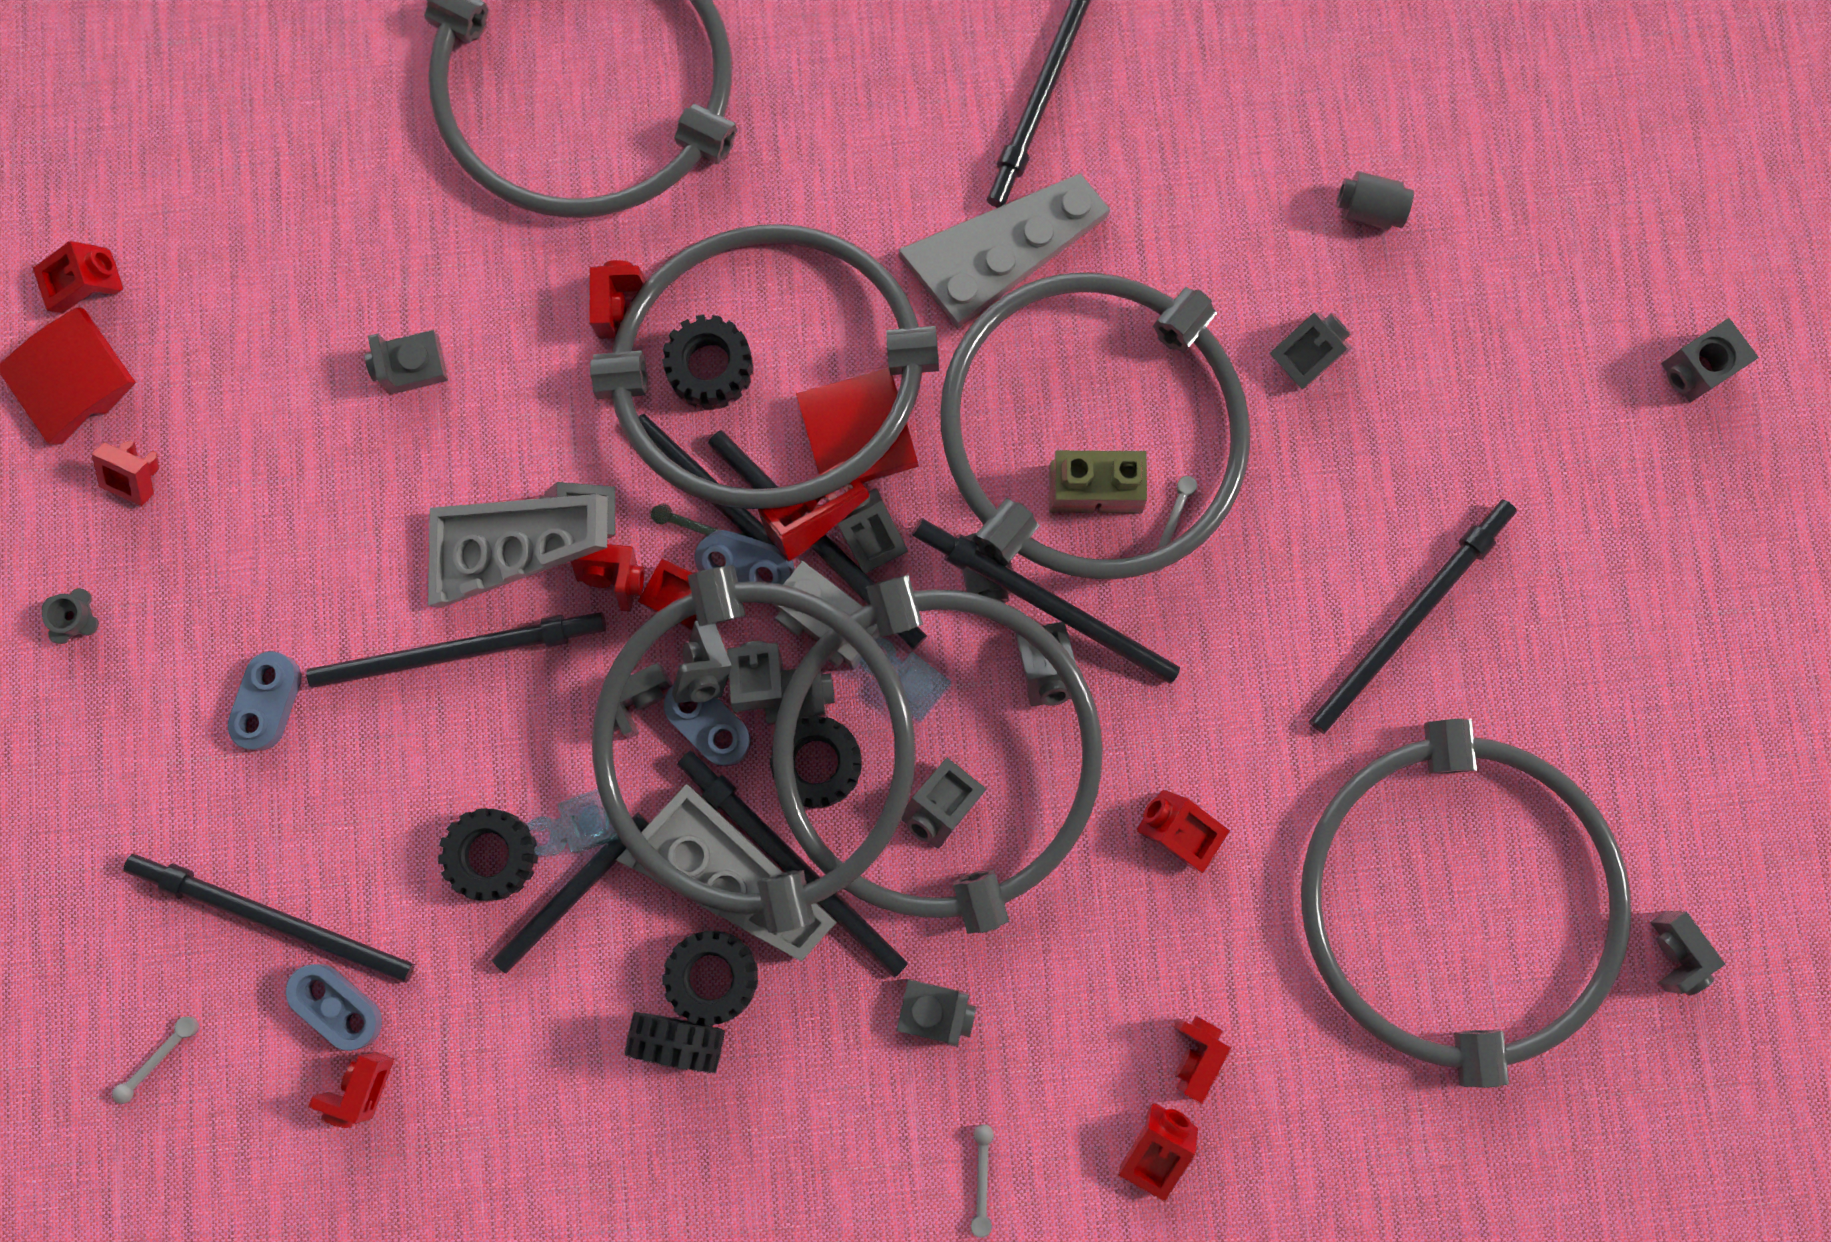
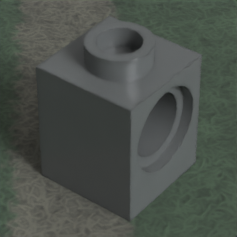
M1728 318L1681 348L1661 364L1667 371V377L1672 387L1679 393L1684 394L1691 403L1759 357L1731 319ZM1699 355L1705 357L1710 362L1712 371L1702 366Z

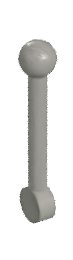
M1183 476L1177 483L1178 496L1157 549L1170 543L1187 498L1192 496L1197 489V482L1191 476Z
M190 1016L177 1020L174 1027L175 1032L126 1083H121L113 1089V1100L118 1104L128 1103L134 1096V1089L183 1038L191 1037L197 1033L199 1028L198 1021Z
M985 1124L976 1127L973 1134L975 1141L978 1143L976 1216L971 1220V1231L980 1238L988 1236L992 1229L991 1220L987 1216L988 1152L989 1144L994 1138V1131Z

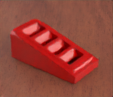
M841 462V463L837 464L836 466L830 468L829 470L823 472V473L820 474V475H823V474L829 472L830 470H832V469H834V468L840 466V465H841L842 463H844V462ZM858 478L843 486L842 489L845 493L840 496L832 492L815 500L794 506L758 509L766 534L788 562L805 552L870 497L867 488ZM823 498L827 503L820 506L818 502Z

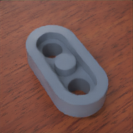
M717 530L708 534L695 550V564L699 572L724 567L715 564L712 560V552H720L726 559L725 566H735L738 582H766L783 585L794 572L793 561L788 562L776 546L727 530ZM759 567L770 569L773 573V580H763L758 572Z
M269 651L258 654L247 665L228 719L229 735L238 746L254 751H263L275 746L282 738L301 683L299 666L292 658L278 652ZM274 668L276 673L275 679L272 683L266 685L263 681V675L267 669ZM256 715L259 719V726L254 732L249 733L247 721Z
M673 686L668 690L664 699L666 717L709 761L716 765L727 767L738 764L747 756L751 747L750 732L745 724L719 698H713L706 702H697V708L692 713H683L680 709V703H676L672 696ZM721 731H729L733 736L732 744L726 749H720L715 744V738Z
M325 964L306 965L296 970L289 978L286 986V999L289 1006L335 1047L346 1051L361 1049L373 1043L380 1034L382 1015L377 1005L333 967ZM317 980L321 981L325 986V994L320 1000L312 994V986ZM355 1013L359 1014L364 1021L360 1032H355L350 1027V1019Z

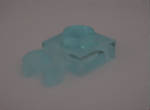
M878 637L876 643L886 652L887 658L900 679L912 717L921 723L949 688L951 681L914 652H911L904 662L900 661L896 656L893 644L885 638ZM861 658L859 661L861 668L868 675L875 677L867 663Z
M598 789L557 803L561 818L554 819L541 816L534 818L528 823L529 830L542 831L548 828L550 832L548 843L534 849L535 855L551 857L559 854L567 842L570 852L581 853L619 839L603 807Z

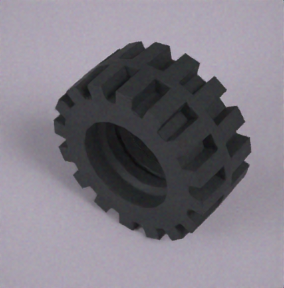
M705 315L696 316V322L690 323L688 319L681 322L682 329L679 331L673 329L669 334L671 341L669 344H664L663 353L665 359H662L667 379L676 394L681 399L684 398L689 405L696 407L699 404L708 410H712L713 405L717 404L720 405V408L729 406L727 401L732 398L737 401L742 396L741 390L743 388L748 389L751 383L750 374H753L751 350L742 331L739 332L736 325L728 320L725 323L720 316L712 315L711 320H707ZM707 345L721 347L728 354L729 359L726 370L719 377L711 380H700L690 373L688 369L689 359L698 348Z
M815 715L804 719H797L794 735L793 762L795 780L802 805L809 808H825L841 802L854 790L861 775L862 756L855 737L843 724L829 717L825 718ZM812 741H822L829 744L835 750L838 758V766L835 773L829 780L822 783L812 784L804 781L798 775L795 768V758L798 751L805 744ZM771 755L770 768L772 771V777L774 779L773 760Z
M482 808L476 809L474 812L464 813L459 816L460 820L458 822H452L446 829L449 831L447 837H442L439 846L443 847L442 855H438V863L443 864L444 871L441 874L445 881H450L452 884L451 888L455 892L473 900H502L510 897L509 895L513 893H518L524 888L523 884L525 881L530 880L533 876V864L538 861V854H535L534 849L537 846L535 837H532L529 832L531 829L526 823L519 820V817L498 809ZM494 833L505 840L508 846L509 858L501 872L494 876L485 877L479 875L469 863V850L476 838L483 834Z
M703 931L686 937V939L672 949L673 952L667 958L664 965L666 968L665 974L662 976V985H665L667 1001L671 1002L674 1007L673 1010L679 1016L687 1018L689 1022L694 1024H704L705 1026L717 1025L734 1019L750 1004L758 985V967L752 956L753 953L739 938L721 931ZM707 955L719 956L725 960L732 972V983L728 992L715 1000L703 999L697 995L692 989L689 979L691 968L695 962Z
M633 1012L624 1055L668 1067L716 1073L725 1030L709 1025L705 1026L704 1024H694L676 1018Z

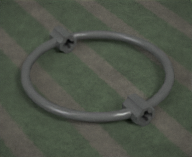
M427 0L424 17L428 24L438 28L429 61L428 81L431 106L439 132L451 154L476 182L492 194L525 210L556 217L587 218L609 215L641 205L675 185L691 171L702 157L719 164L723 159L727 158L733 147L737 126L736 123L724 118L732 85V58L726 28L719 11L712 0H690L702 19L712 50L713 84L707 109L693 103L691 107L684 110L678 121V128L674 136L676 144L683 147V150L663 169L632 187L619 192L588 198L548 196L529 191L504 179L490 169L474 153L458 128L452 112L448 89V71L456 37L470 43L473 39H479L486 27V17L489 9L482 0Z
M785 224L754 225L721 232L693 244L672 257L652 274L630 302L615 335L612 353L593 354V359L590 360V376L593 393L597 400L612 398L618 421L629 443L656 474L676 488L694 497L723 506L744 509H773L794 506L830 494L851 483L870 469L900 435L914 408L922 373L939 371L936 326H918L915 313L907 296L898 282L882 264L855 244L836 235L818 229ZM780 243L809 247L831 254L859 270L877 287L890 305L899 329L887 330L886 339L890 375L902 374L901 384L890 413L880 429L863 448L840 466L805 482L770 489L738 488L714 483L694 475L669 459L648 436L639 420L632 399L634 396H646V390H648L645 356L642 350L632 351L638 330L656 299L678 277L695 265L713 256L740 247Z
M1068 273L1042 278L1017 288L992 304L975 320L960 341L947 369L942 389L940 416L943 446L951 474L970 509L983 523L981 529L972 538L978 544L979 550L1004 566L1018 553L1038 565L1074 577L1122 579L1155 572L1176 563L1196 550L1217 530L1230 512L1246 474L1250 451V423L1246 399L1239 377L1221 344L1206 327L1217 314L1212 306V300L1200 290H1192L1185 287L1174 300L1157 289L1124 277L1103 273ZM1079 292L1101 293L1132 300L1146 306L1161 315L1152 326L1157 332L1158 339L1169 349H1177L1183 353L1194 342L1205 356L1218 379L1226 401L1230 424V451L1224 478L1214 500L1200 519L1180 537L1161 548L1129 558L1092 559L1070 555L1045 546L1031 538L1032 534L1040 526L1034 519L1033 513L1021 503L1013 502L1008 498L997 509L984 493L971 469L963 444L960 419L962 392L971 363L987 337L1005 319L1025 306L1044 298Z
M734 565L696 572L688 575L691 594L674 601L644 623L627 641L605 678L597 702L592 733V758L597 788L609 821L621 842L631 855L666 887L687 899L721 911L740 914H764L768 933L795 930L811 925L815 921L812 904L829 898L844 889L873 864L888 845L900 824L911 792L916 758L915 733L911 710L900 679L884 651L861 625L838 607L818 596L797 588L766 582H738ZM756 602L775 604L807 614L829 626L859 653L878 681L886 699L894 733L895 758L891 786L882 813L867 838L847 860L833 871L806 884L804 870L788 871L762 878L757 881L760 894H747L713 887L690 877L664 859L649 844L630 816L619 789L613 760V732L618 703L624 686L643 654L659 637L676 624L695 614L697 615L699 626L744 617L746 615L743 603Z
M909 575L867 586L866 589L871 604L849 615L864 629L877 624L880 637L907 631L923 625L919 611L928 610L958 611L990 619L1011 629L1038 649L1058 673L1072 699L1077 713L1082 742V765L1079 785L1073 805L1063 826L1053 841L1031 864L999 884L994 869L964 875L962 878L953 881L956 896L920 897L903 894L877 885L862 876H859L844 888V890L865 902L898 914L926 918L962 916L967 934L984 933L998 929L1001 925L1010 922L1005 903L1019 897L1040 883L1062 862L1082 834L1092 813L1101 779L1103 747L1099 717L1091 691L1079 667L1067 650L1038 622L1016 608L980 594L958 590L930 589L913 591ZM830 629L815 643L791 677L776 718L772 755L774 781L786 821L808 857L825 875L836 869L843 862L824 844L805 813L795 780L793 748L797 719L812 682L832 655L847 642L833 629Z
M1472 719L1430 721L1424 723L1425 740L1407 744L1370 762L1353 775L1327 805L1315 827L1303 865L1301 910L1304 929L1311 954L1322 978L1344 1010L1360 1026L1378 1040L1415 1059L1439 1066L1458 1068L1460 1086L1500 1087L1509 1085L1507 1065L1531 1059L1564 1042L1596 1013L1608 996L1620 972L1630 936L1631 894L1628 875L1620 848L1604 817L1586 793L1564 773L1550 763L1525 750L1502 742L1474 737ZM1476 758L1509 765L1539 780L1554 791L1581 820L1598 851L1606 876L1609 894L1608 932L1599 964L1589 984L1568 1010L1551 1024L1532 1035L1506 1044L1504 1031L1465 1030L1454 1032L1455 1046H1449L1424 1040L1390 1023L1373 1010L1347 980L1337 963L1325 929L1322 911L1323 871L1332 840L1344 817L1353 805L1382 779L1400 769L1423 761H1428L1429 774L1477 770Z

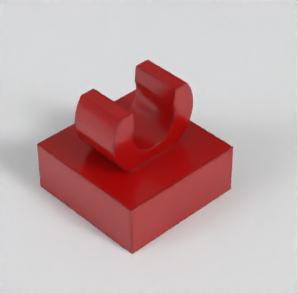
M128 440L122 443L119 448L103 442L91 454L100 488L140 506H143L154 495L151 476L156 474L160 466L156 451L151 450L141 459L137 457L135 442Z

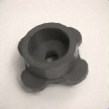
M76 588L70 595L58 594L44 601L42 605V619L45 626L50 630L48 635L53 642L65 644L69 641L70 637L79 634L89 636L98 629V619L92 616L89 605L92 601V596L87 590ZM73 612L74 618L68 621L67 614Z

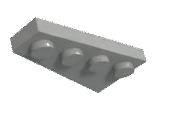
M1080 173L899 249V257L953 324L960 328L1109 216L1110 208Z
M591 494L430 508L428 606L442 608L606 549L608 497Z
M688 784L674 796L641 832L649 844L669 863L690 877L713 887L732 892L760 894L757 881L784 873ZM628 849L616 859L665 886L653 877L631 855ZM815 903L811 905L815 919L811 925L781 933H768L764 914L726 912L699 904L701 907L723 917L800 961L806 958L837 923L823 908Z

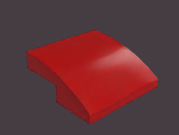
M80 307L74 308L47 324L0 363V375L47 444H63L92 413L107 414L136 384L84 308Z
M889 368L796 393L819 475L854 456L882 426L898 394ZM907 423L887 452L870 469L858 477L861 483L919 467Z

